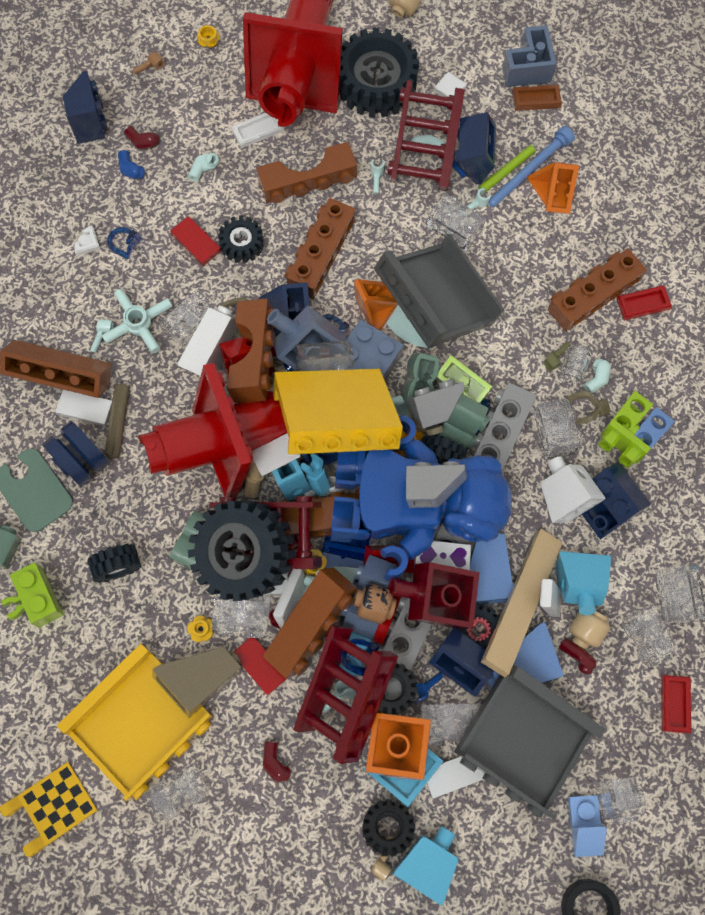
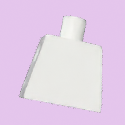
M561 456L555 457L547 463L552 475L542 481L541 487L552 523L570 522L605 500L604 495L583 466L566 465Z

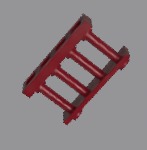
M407 80L406 88L401 87L399 102L403 103L395 157L394 161L389 160L387 175L391 176V182L396 183L397 174L435 180V183H439L438 190L448 191L465 89L455 88L454 95H449V97L411 91L412 81ZM409 101L447 107V110H451L450 120L445 119L444 122L407 116ZM405 126L442 131L443 134L447 135L446 144L437 146L403 140ZM401 150L439 156V159H443L442 169L431 170L400 165Z
M312 496L296 497V502H257V504H267L271 506L270 508H273V511H278L282 515L278 520L279 522H284V508H299V551L296 552L295 558L287 559V563L293 565L292 569L321 568V557H312V552L310 551V508L321 507V502H312ZM219 497V502H209V508H214L215 505L236 501V497ZM233 533L228 537L227 540L233 538ZM225 547V551L233 550V547ZM254 550L244 551V554H254ZM252 560L245 563V568L251 564Z
M331 626L293 728L295 732L317 730L336 744V750L332 759L339 764L359 762L399 657L391 651H372V654L355 645L349 641L353 628L350 626ZM344 652L366 665L362 680L339 667ZM335 678L356 691L352 707L330 693ZM325 704L346 717L342 733L320 719Z

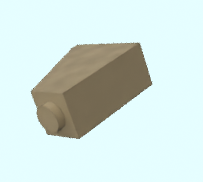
M220 647L156 666L152 670V674L157 683L184 714L190 718L240 674L241 661L233 651L230 650L228 652L224 647Z

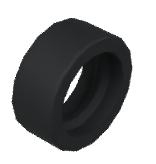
M592 879L578 880L571 884L563 894L561 902L562 915H574L573 906L575 899L584 891L597 892L604 898L607 904V915H621L616 895L608 886Z

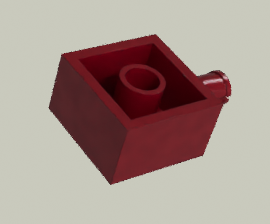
M431 562L415 564L413 582L392 578L388 589L391 596L410 599L408 620L451 628L455 627L457 629L473 628L480 572Z

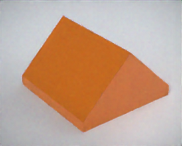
M377 713L371 728L366 772L397 779L424 780L431 720Z

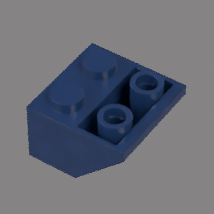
M83 71L63 95L66 116L77 144L104 139V130L108 129L96 81L90 80L88 71Z
M488 112L460 118V129H458L457 134L459 141V150L456 151L457 162L459 165H462L466 175L472 179L474 184L478 185L485 180L495 167L496 124Z
M308 282L282 284L262 295L259 299L268 298L272 309H279L288 318L294 320L307 306H310ZM275 327L273 328L276 338L281 333V331H279Z
M620 462L607 467L593 478V481L604 495L605 500L582 513V516L601 540L649 507L651 503Z
M455 627L428 662L429 665L473 697L477 696L494 672V670L481 663L486 650Z

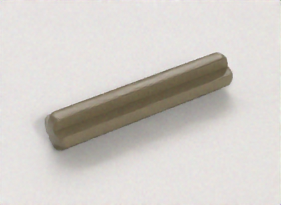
M116 384L114 387L105 455L108 458L120 457L129 388L125 384Z

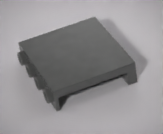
M450 233L446 235L441 244L396 257L392 250L384 252L374 267V270L428 349L494 324L505 311Z
M513 665L508 676H499L455 748L454 753L462 757L460 763L475 773L478 768L485 773L482 779L497 788L501 784L507 788L504 794L518 803H520L521 799L527 802L528 806L526 809L539 818H542L543 814L554 819L556 815L551 813L549 808L591 736L600 739L606 729L526 671Z

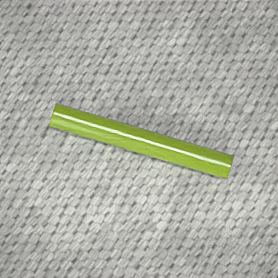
M532 145L526 147L479 185L478 189L485 188V194L536 152L535 148Z

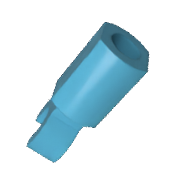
M312 453L311 464L308 466L302 463L301 470L306 473L314 494L323 496L331 488L323 468V459Z

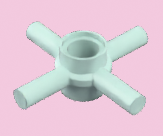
M118 289L114 295L125 311L123 323L101 335L105 343L108 344L125 333L130 332L133 335L141 336L152 354L157 353L160 347L150 333L149 328L152 318L172 307L169 299L167 298L144 310L141 306L133 305L123 289ZM135 319H142V321L137 324L132 323Z

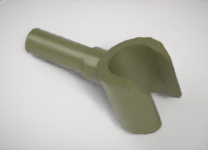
M566 341L557 351L548 354L543 363L549 372L562 364L559 357L571 346L569 342Z

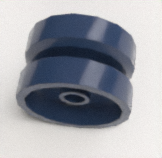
M70 420L60 429L61 435L69 443L65 446L57 437L51 436L42 446L53 457L51 460L67 477L70 476L82 488L91 480V474L83 466L85 462L97 472L103 470L110 463L81 429Z

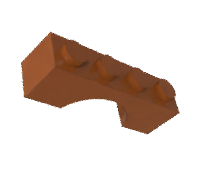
M349 142L325 148V155L321 163L308 171L291 170L280 161L256 167L258 182L266 203H279L286 197L293 195L300 197L307 194L308 191L314 189L325 190L332 184L339 182L346 184L357 178V163Z
M268 298L237 302L235 323L242 337L253 341L249 353L241 361L229 367L227 390L235 403L266 401L267 390L271 388L269 368L273 367L271 348L275 345V333L273 331L274 326L267 323L269 314L274 310Z

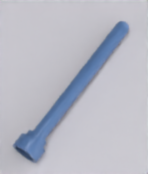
M562 126L554 134L553 141L490 198L488 204L491 207L497 206L556 150L568 147L575 140L573 131L567 126Z

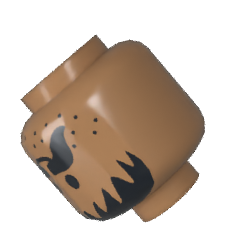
M368 583L364 586L363 590L357 589L352 605L357 607L356 612L360 619L382 624L386 619L390 620L396 606V598L391 596L388 588Z

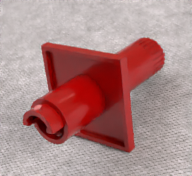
M290 0L284 18L244 13L245 97L258 100L265 113L278 119V127L291 125L301 115L304 108L337 113L343 28L327 26L334 0Z
M214 363L203 365L192 408L193 415L155 425L152 427V432L138 435L140 444L144 445L148 456L150 473L154 474L163 471L166 476L212 464L223 496L237 498L253 461L252 451L287 434L279 400H274V396L266 397V401L233 404L231 396H226L224 391L225 381L221 371L217 372Z

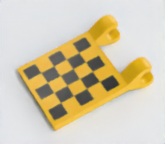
M69 762L0 806V812L4 817H10L24 807L38 830L40 836L23 847V852L27 857L34 856L98 811Z

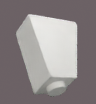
M221 305L218 308L208 307L177 366L201 376L203 365L214 363L217 372H219L223 362L219 344L230 341L237 326L235 323L236 316L232 315L233 310Z

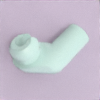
M432 135L415 136L411 140L437 146L446 144V141Z
M208 153L198 156L187 176L188 179L198 182L202 172L214 169L218 165V155Z
M596 359L593 363L595 377L583 384L585 390L591 394L609 382L611 366L607 360Z

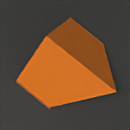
M553 162L527 177L545 204L546 211L570 214L579 165Z
M356 279L354 281L356 301L367 323L381 331L398 306V303L383 282Z

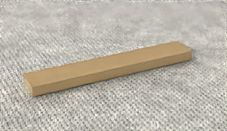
M539 529L534 536L481 660V663L503 677L508 676L511 672L540 600L541 581L549 578L563 543L543 529Z

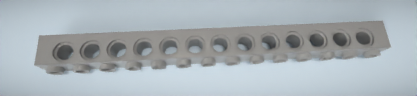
M508 383L505 390L500 389L494 400V403L498 404L495 412L490 410L487 415L489 421L485 434L479 432L473 445L478 448L474 456H481L485 453L490 454L501 463V470H503L537 395L512 383ZM509 410L514 414V417H506L502 411ZM492 432L502 433L504 439L498 440L494 438ZM443 523L439 525L434 535V541L467 545L470 542L461 537L450 535L445 530ZM413 572V574H412V576H411V579H410L411 582H413L414 572ZM402 597L397 607L401 613L397 621L393 619L387 632L389 638L386 645L379 644L377 651L393 652L399 656L396 663L403 664L405 668L411 670L432 624L419 622L418 627L414 629L408 628L404 623V618L409 613L410 599ZM396 640H403L407 644V651L403 654L396 653L393 650L392 643ZM396 678L389 680L384 698L394 700L399 697L402 686Z

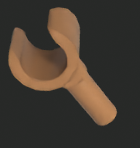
M152 52L148 56V61L132 69L135 75L151 66L159 70L166 64L157 52Z

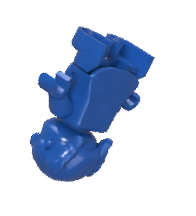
M403 415L399 416V419L403 426L402 431L407 434V437L401 438L399 449L394 450H405L404 454L407 458L391 450L338 452L335 488L354 490L357 486H360L359 500L345 497L334 498L330 541L348 543L353 539L366 540L369 537L370 539H382L396 534L405 536L398 543L399 547L387 546L381 550L380 554L384 559L393 557L399 563L398 568L387 570L384 579L390 581L392 578L399 579L407 568L408 559H414L431 547L434 535L441 523V518L445 530L450 535L461 537L470 542H488L497 538L498 534L507 525L512 514L511 487L502 475L501 463L492 456L480 455L461 460H448V462L453 461L460 463V465H465L467 479L439 507L409 508L406 501V466H414L415 463L419 462L430 463L431 466L441 464L438 463L436 454L421 440L414 439L416 425L413 420Z

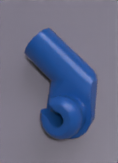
M119 151L118 160L122 175L131 179H142L145 175V169L131 162L129 151Z

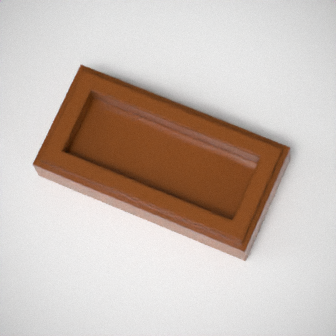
M559 85L514 87L512 90L515 111L555 109L562 106Z

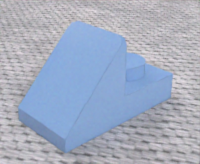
M598 795L568 797L574 857L603 856L607 829L606 826L601 825Z

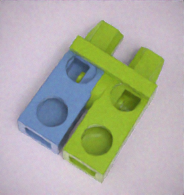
M637 391L633 392L600 434L602 437L598 443V446L605 451L610 452L613 447L621 451L622 454L618 460L626 468H629L634 463L638 464L675 422L656 407L639 426L638 423L651 409L653 404ZM631 402L640 403L643 407V412ZM652 418L661 419L664 423V428Z

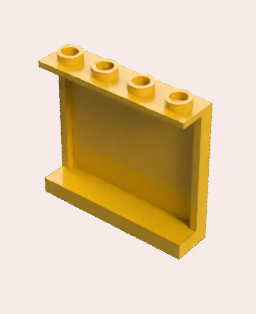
M380 369L274 372L273 396L274 400H279L287 429L289 437L288 455L399 449L403 426Z
M142 644L136 647L56 725L63 734H67L121 791L125 801H131L133 798L136 801L140 799L149 789L146 784L154 776L157 779L163 776L170 768L168 762L175 755L178 758L181 757L191 747L189 741L196 734L199 737L202 736L212 724L209 720L213 717L204 707H201L190 718L184 714L153 678L152 670L156 666L162 665V663Z

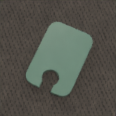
M27 449L17 455L19 460L27 465V475L22 479H14L11 476L10 468L7 464H4L0 467V491L24 526L31 532H38L67 513L73 505V500L41 454L35 449Z

